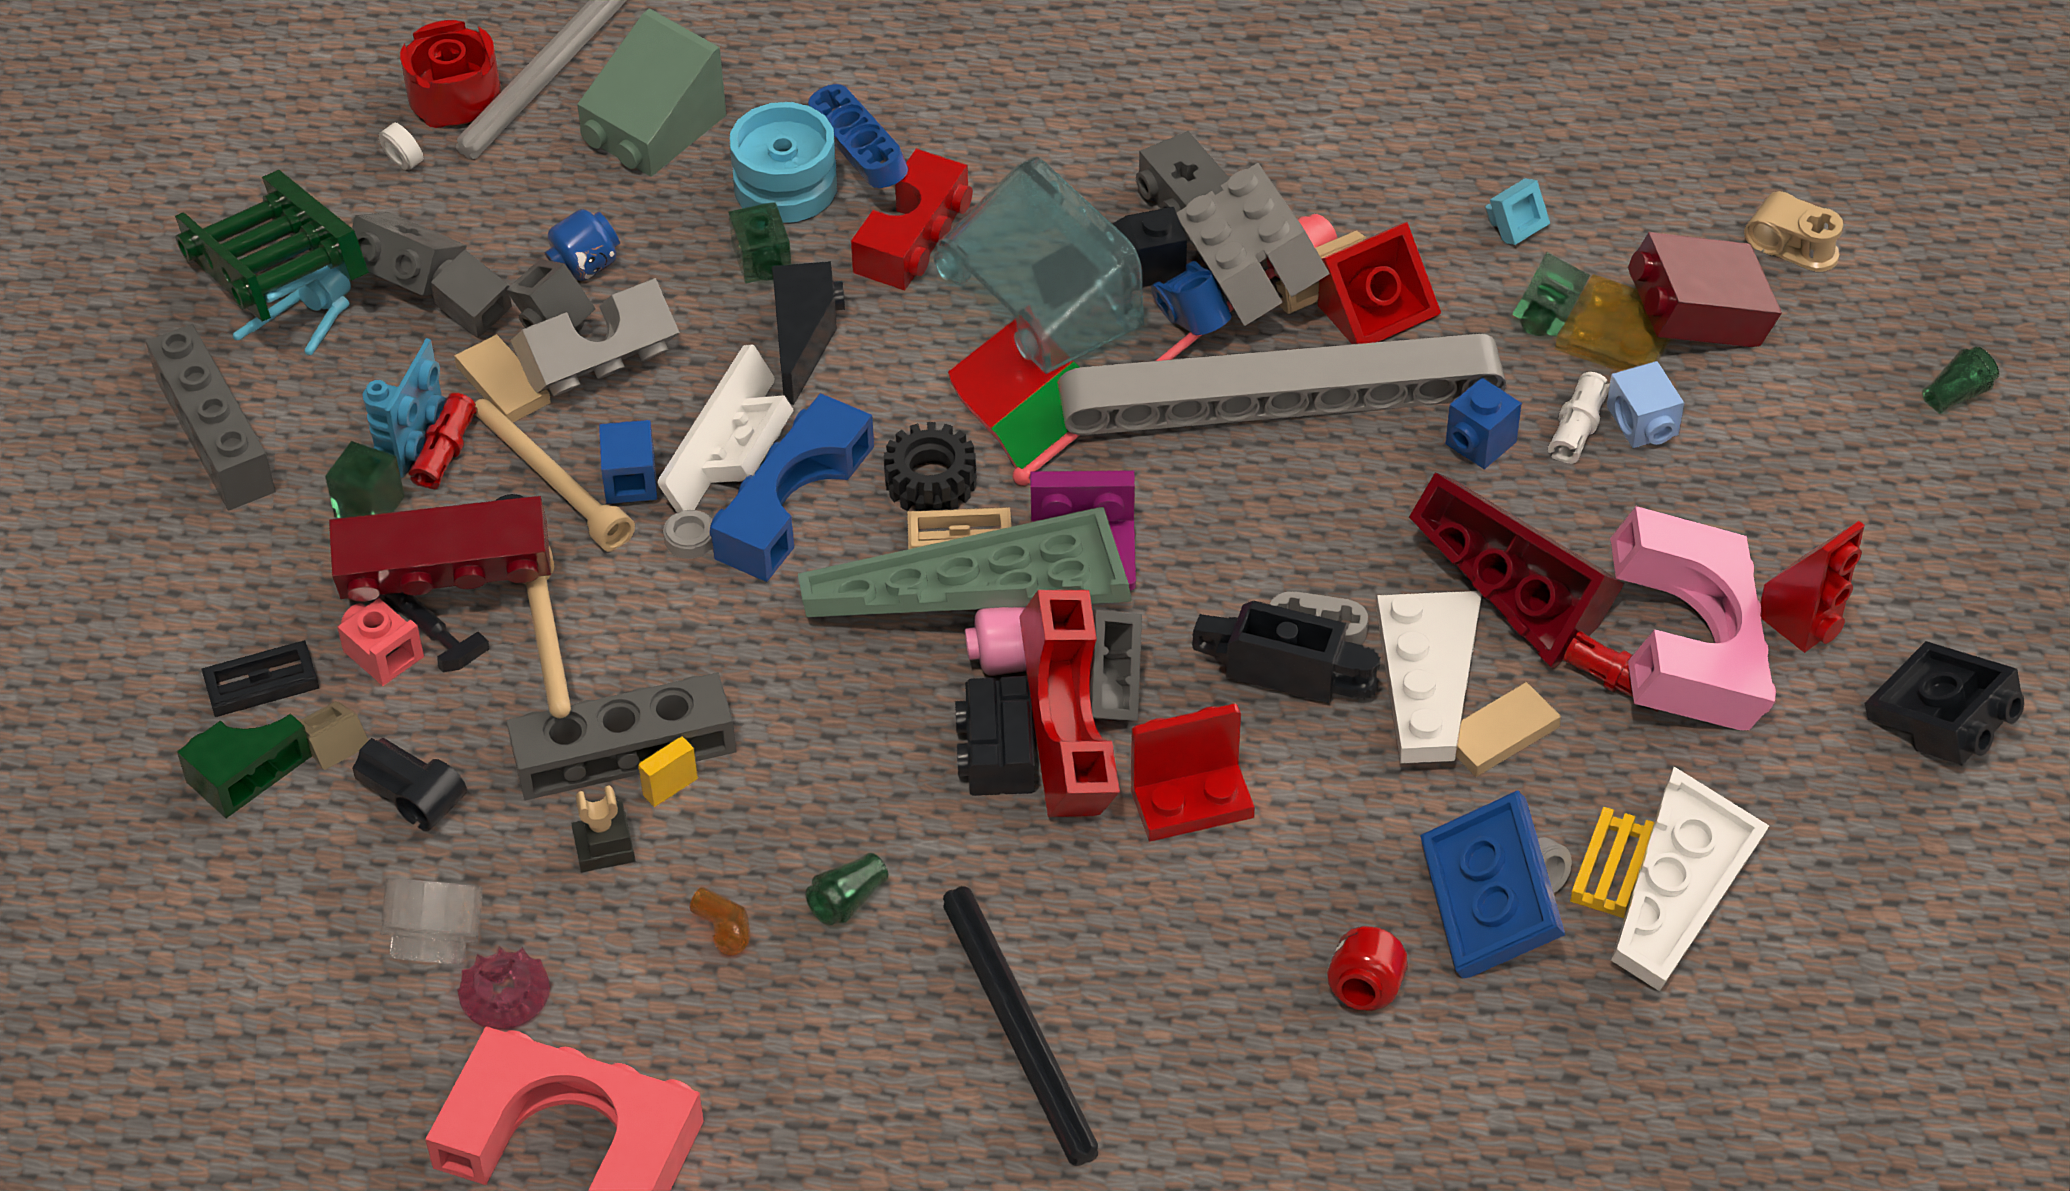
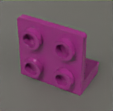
M1134 470L1030 471L1031 522L1104 507L1129 583V589L1134 590L1136 588Z

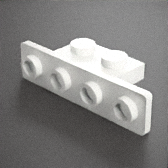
M744 345L658 479L659 487L677 513L684 510H695L711 483L742 482L747 476H753L760 468V464L774 441L780 436L782 428L794 411L785 396L765 397L775 378L754 345Z

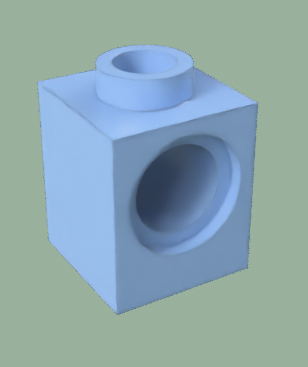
M1658 361L1611 374L1607 408L1632 448L1649 443L1655 445L1662 444L1672 437L1679 435L1684 402Z

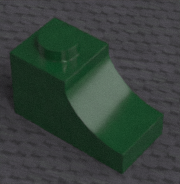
M291 713L274 723L248 729L228 727L220 720L205 732L195 735L184 747L177 751L186 783L226 819L312 757L305 727Z

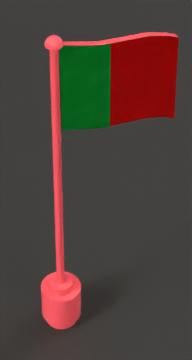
M1312 214L1309 217L1303 216L1298 219L1315 248L1337 239L1333 226L1323 216ZM1267 257L1269 268L1265 273L1270 280L1274 276H1278L1274 273V267ZM1228 301V302H1227V305H1228V307H1229V309H1230V312H1231V311L1234 310V309H1233V307L1231 306L1230 302ZM1031 306L948 371L951 384L962 403L1003 447L1015 467L1013 480L1020 486H1026L1030 483V471L1040 469L1080 436L1066 429L1058 388L1059 378L1065 372L1080 368V366L1045 333L1035 318ZM1190 332L1156 361L1173 360L1202 335H1193Z

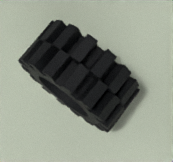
M927 422V430H920L917 423L910 425V435L900 430L895 434L896 442L889 440L886 445L887 452H884L886 491L889 490L890 498L894 503L900 500V508L909 511L912 505H915L916 511H926V508L942 510V506L947 505L949 510H956L959 508L958 499L966 503L971 498L970 491H975L976 453H974L972 441H966V434L959 430L953 435V426L944 424L942 430H936V422ZM928 462L940 463L949 467L946 471L936 475H922L912 471L917 465Z

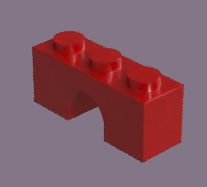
M917 148L906 162L909 168L906 176L895 184L896 211L904 215H888L872 210L851 240L854 274L904 291L915 275L921 277L925 273L929 264L930 253L937 244L943 245L950 234L952 221L958 213L964 214L968 210L973 195L972 187L968 186V165Z

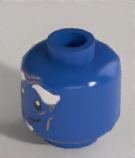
M580 209L551 227L548 232V241L551 248L545 252V255L549 261L565 263L576 280L585 281L615 261L617 256L615 247L620 244V241L614 229L601 212L593 215L585 209Z

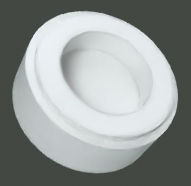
M392 123L379 133V141L384 152L403 170L410 171L423 161V153L412 135L400 124Z

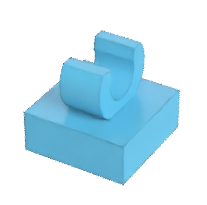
M1525 178L1491 198V204L1485 206L1491 225L1498 226L1501 238L1507 244L1516 245L1550 224L1537 180Z

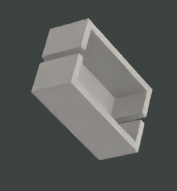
M1259 163L1232 175L1227 182L1221 185L1223 191L1215 195L1211 191L1206 195L1198 196L1191 200L1185 208L1177 212L1183 229L1207 268L1213 273L1217 284L1244 326L1283 303L1260 264L1265 258L1268 257L1291 297L1330 274L1308 234Z

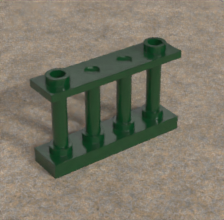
M280 170L262 177L268 193L263 196V202L212 225L201 228L184 212L175 215L181 231L175 238L184 258L188 262L194 260L232 294L241 310L247 308L262 322L271 318L263 295L328 266L330 269H338L351 281L369 273L354 229ZM272 219V221H270V222H268V223H266V224H264V225H261V226H259V227H257V228H255V229H252V230H250V231H248V232H246V233H244V234H241V235H239V236H237V237H235V238H232V239H230V240H228V241H226V242H224V243H221V244L219 243V242H222V241H224V240H226V239H228V238H230V237H233V236H235V235H237V234H239V233H242V232H244V231H246V230H248V229H250V228H253V227H255V226H257V225H259V224H261V223H264V222H266V221ZM289 234L291 235V236L288 237V238H285V239H283V240H281V241H279V242H277V243H274V244H272V245H270V246H268V247H266V248H263V249H261V250H259V251H257V252H254V253H252V254H250V255H248V256H246V257H243V258H241V259H239V260L237 259L238 257H241V256H243V255H245V254H247V253H250V252H252V251H254V250H256V249H258V248H261V247H263V246H265V245H267V244H269V243H272V242H274V241H276V240H278V239H280V238H283V237H285V236H287V235H289ZM307 250L310 251L302 256H299L258 276L255 275L256 273H259L300 253H303Z

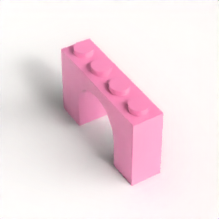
M1636 506L1610 538L1616 579L1662 590L1681 598L1691 605L1706 621L1715 643L1701 642L1654 629L1628 660L1634 704L1737 730H1750L1772 708L1775 702L1776 689L1771 679L1768 645L1763 634L1760 616L1761 604L1757 599L1753 577L1754 564L1750 559L1747 537Z

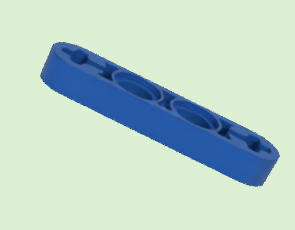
M841 84L827 85L813 93L808 101L809 106L826 116L834 128L835 146L869 185L874 188H885L898 183L906 176L909 168L899 145L847 87Z

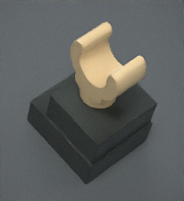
M611 786L605 787L606 796L597 802L585 800L583 791H579L576 794V803L581 821L572 822L571 825L581 873L635 862L622 800L616 801L615 792Z

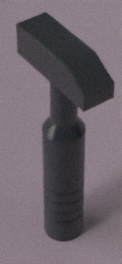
M403 592L385 594V599L407 619L412 620L431 640H438L448 649L437 656L438 668L442 672L460 670L489 650V641L480 632H476L462 642H459L447 631L446 624L413 595Z

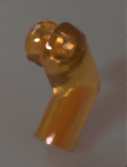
M700 887L692 897L689 907L690 911L714 924L715 935H712L713 942L723 954L730 956L739 954L745 950L751 939L746 909L705 887Z

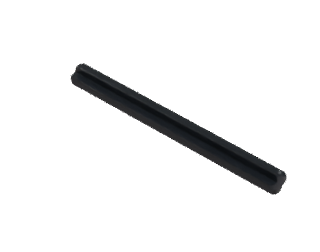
M960 886L955 890H948L943 895V908L1069 1163L1074 1166H1080L1086 1162L1093 1161L1098 1156V1143L971 889L966 886Z

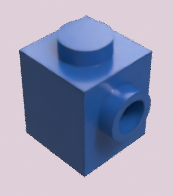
M1481 378L1449 405L1445 444L1485 470L1517 442L1522 403L1486 379Z
M651 421L599 424L601 472L606 504L657 500L655 451Z

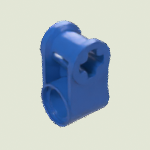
M1196 261L1186 264V271L1166 283L1156 282L1151 285L1154 300L1168 320L1189 330L1193 335H1204L1224 326L1232 317L1211 270L1201 267Z

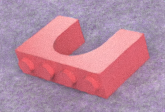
M486 1026L425 1140L433 1169L486 1185L511 1136L528 1117L545 1108L557 1105L574 1104L586 1106L602 1113L617 1129L613 1142L588 1191H670L704 1122L700 1092L694 1091L687 1084L678 1080L669 1079L662 1081L640 1074L626 1064L613 1063L610 1065L587 1058L580 1051L571 1047L555 1048L533 1041L529 1036L519 1031L509 1030L503 1032Z

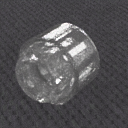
M386 878L380 935L391 936L390 954L393 956V959L460 965L465 960L466 943L478 944L484 887Z

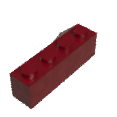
M1436 472L1409 516L1438 549L1463 571L1473 582L1472 585L1498 608L1508 619L1507 622L1539 652L1540 657L1551 668H1556L1563 661L1569 644L1579 631L1590 636L1600 626L1625 584L1460 482Z
M541 496L329 520L332 577L340 599L350 598L354 601H370L376 599L379 595L401 592L408 595H423L436 588L456 586L461 589H475L488 582L509 580L514 583H528L540 576L551 575L547 519Z

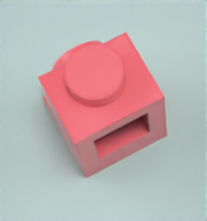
M380 598L367 606L363 603L351 606L343 615L341 624L337 626L343 652L382 686L424 657L418 626L412 620L405 621ZM397 647H399V649H397L396 651H394L393 653H391L389 656L386 657L387 654H389L391 651H393L394 649H396Z

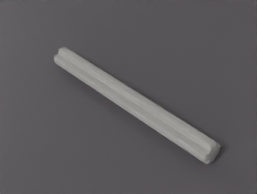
M589 0L457 138L458 143L456 144L457 151L460 154H464L470 160L478 158L627 0Z

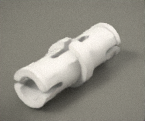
M1595 372L1582 374L1572 399L1562 406L1558 418L1560 425L1548 446V452H1554L1551 456L1553 459L1569 464L1576 463L1580 458L1587 437L1596 431L1600 422L1599 410L1609 393L1610 383L1605 384L1607 379L1601 374Z

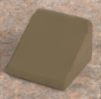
M335 701L299 720L305 727L311 754L324 770L356 754L369 741L358 715L340 702Z

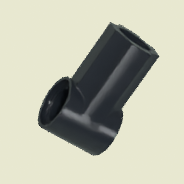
M371 738L359 750L358 758L352 767L356 780L394 802L397 810L406 821L413 825L418 821L420 824L417 827L427 832L467 793L465 782L450 765L439 759H432L427 764L385 738L379 740Z

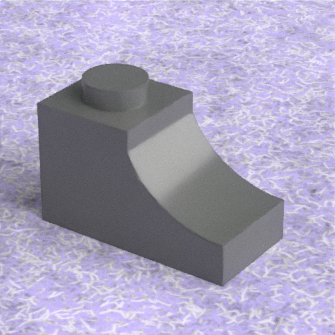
M1092 610L1097 638L1091 659L1089 680L1093 719L1123 722L1138 721L1142 614Z

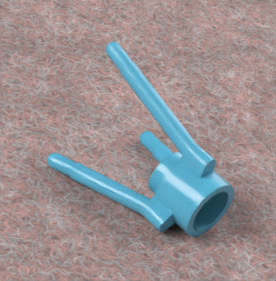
M326 266L264 295L266 302L270 303L284 296L286 297L268 309L271 318L262 322L255 317L235 331L233 338L234 340H241L302 300L312 310L329 309L305 347V354L312 355L326 336L337 316L350 305L349 301L344 297L351 289L350 281L338 269H330Z

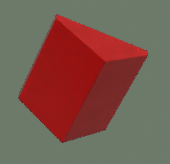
M1403 222L1321 258L1330 274L1319 280L1318 307L1351 344L1379 342L1442 314L1408 222Z

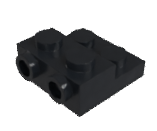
M1925 641L1864 704L1868 720L1913 734L1916 751L1963 765L1973 754L1982 756L1989 751L1993 743L1994 732L2003 722L2013 724L2020 718L2024 709V696L2021 692L2017 668Z

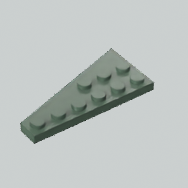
M1104 507L798 573L806 617L1026 607L1037 590H1089L1091 604L1132 602L1129 583Z

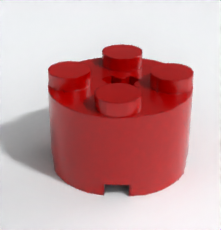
M437 21L413 33L414 40L407 47L405 43L403 44L400 51V60L408 102L413 112L422 118L429 127L441 128L446 125H459L474 121L501 93L494 43L491 36L484 29L478 27L479 32L468 29L464 21Z

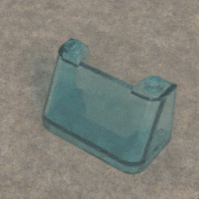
M1032 157L1012 169L937 243V253L934 254V262L940 275L946 280L951 279L955 284L961 285L969 281L972 274L1016 317L1018 332L1014 334V340L1020 354L1027 360L1032 359L1046 374L1144 325L1142 269L1134 246L1126 236L1039 157Z

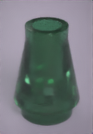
M1974 346L1970 350L1961 349L1934 381L1922 390L1923 399L1930 407L1941 414L1952 406L1990 391L1993 388L1994 381L1999 378L1998 366L1992 356L1981 347Z
M867 853L860 859L815 875L812 879V885L805 892L810 910L818 920L827 925H833L837 921L839 923L847 922L876 888L888 879L887 867L879 856L874 853Z

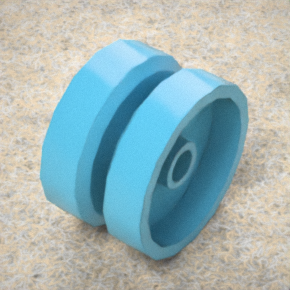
M778 102L751 109L737 120L730 132V153L733 166L734 193L742 209L757 219L774 223H790L814 217L831 204L837 193L834 128L825 115L811 106L794 102Z

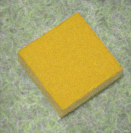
M683 736L677 738L638 765L643 796L653 807H656L698 779L694 748Z

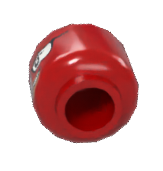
M1370 926L1353 928L1340 938L1327 970L1328 985L1334 995L1351 1008L1366 1011L1385 1008L1395 1000L1408 967L1407 952L1401 941L1388 931Z

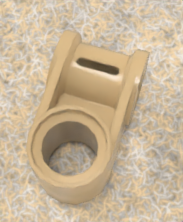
M1778 191L1767 196L1747 223L1744 235L1748 244H1751L1752 248L1762 251L1764 249L1763 253L1768 255H1775L1808 270L1824 272L1832 269L1838 263L1840 254L1836 246V240L1842 234L1843 220L1833 210L1815 206L1797 199L1788 193ZM1825 223L1828 224V230L1824 229ZM1810 250H1814L1813 258L1810 257Z

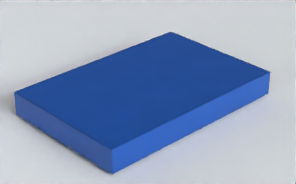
M1519 790L1420 835L1456 972L1462 978H1470L1565 935L1528 803Z

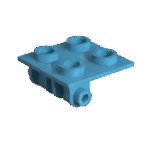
M428 338L425 339L399 387L388 385L381 380H374L367 385L363 392V401L368 413L367 419L374 443L375 455L381 460L396 463L399 477L403 478L412 462L416 461L426 442V429L428 426L435 424L446 403V398L442 396L439 384L440 366L435 361L432 342Z

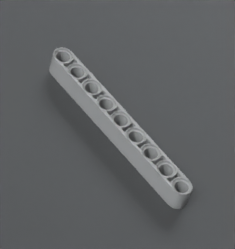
M1469 334L1080 367L1065 372L1059 378L1058 388L1066 429L1077 435H1092L1452 403L1481 378L1486 379L1501 390H1504L1506 387V379L1496 341L1493 337L1486 334Z

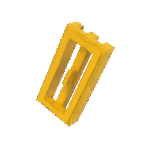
M1603 807L1573 886L1570 902L1624 918L1654 822L1646 820L1643 826L1634 823L1635 816L1625 813L1623 819L1613 816V809ZM1610 829L1618 833L1595 895L1587 893L1586 890ZM1629 836L1639 838L1617 900L1606 899Z

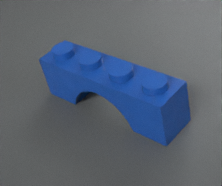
M821 393L808 409H802L797 414L792 428L782 441L775 442L771 446L760 468L753 476L749 475L743 480L738 495L726 509L719 510L714 516L709 531L712 537L714 559L768 582L794 549L792 516L784 509L783 503L790 494L808 483L824 479L848 480L874 448L872 415Z

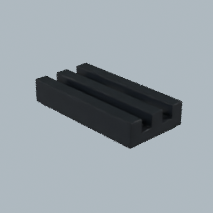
M306 640L201 668L215 717L320 689ZM299 660L301 662L300 664H296L293 666L285 667L271 672L269 671L270 668H274L284 664L292 663ZM245 675L249 676V678L217 686L219 682Z

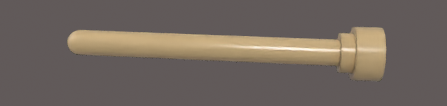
M479 399L475 402V407L478 409L475 415L588 520L589 535L600 547L607 552H612L631 539L635 530V523L623 510L617 506L601 505L489 400Z
M549 546L550 564H551V575H552V573H553V571H554V561H553L552 551H551V548H550V546ZM551 575L540 576L536 580L524 584L528 593L549 711L553 717L561 719L570 713L571 705L547 580Z

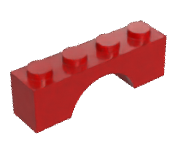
M1037 590L1020 614L1019 619L1048 817L1101 815L1120 793L1112 741L1103 739L1099 734L1091 709L1089 688L1090 666L1097 638L1090 591Z

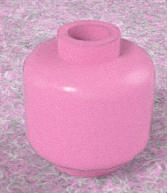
M1025 607L979 609L974 619L975 627L965 629L969 660L979 659L985 674L996 676L1027 671L1019 619Z

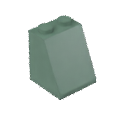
M649 8L641 15L578 102L580 132L583 139L591 147L596 149L602 148L618 157L620 162L627 168H637L652 177L726 116L720 47Z

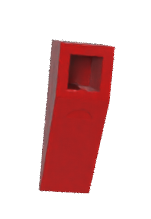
M1857 521L1805 554L1764 584L1760 602L1761 619L1804 653L1820 641L1827 644L1834 640L1845 624L1843 613L1846 601L1853 591V585L1851 584L1854 568L1862 555V550L1859 548L1865 525L1860 521Z

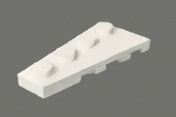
M1479 591L1377 595V616L1400 763L1455 761L1482 594Z
M1674 767L1666 783L1611 961L1660 991L1763 838L1769 825Z

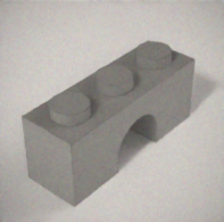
M656 278L615 293L599 306L607 325V335L604 341L593 342L580 336L573 327L567 312L522 329L510 341L528 382L535 392L539 393L550 389L553 397L580 386L579 377L595 372L597 379H601L625 368L623 364L625 359L639 355L641 362L667 352L669 349L666 343L680 332Z

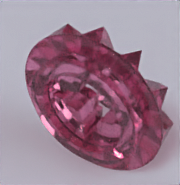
M499 946L496 953L488 957L477 954L474 965L470 969L462 970L461 984L457 991L461 1007L471 1020L484 1027L507 1029L528 1022L543 1009L548 1000L550 983L541 959L534 960L529 957L523 947L516 953L506 952ZM512 973L514 989L505 987L495 997L492 982L502 983Z

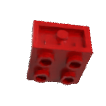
M1237 704L1206 707L1198 712L1167 719L1156 718L1132 728L1131 793L1149 842L1254 818L1255 806L1239 767L1241 712Z

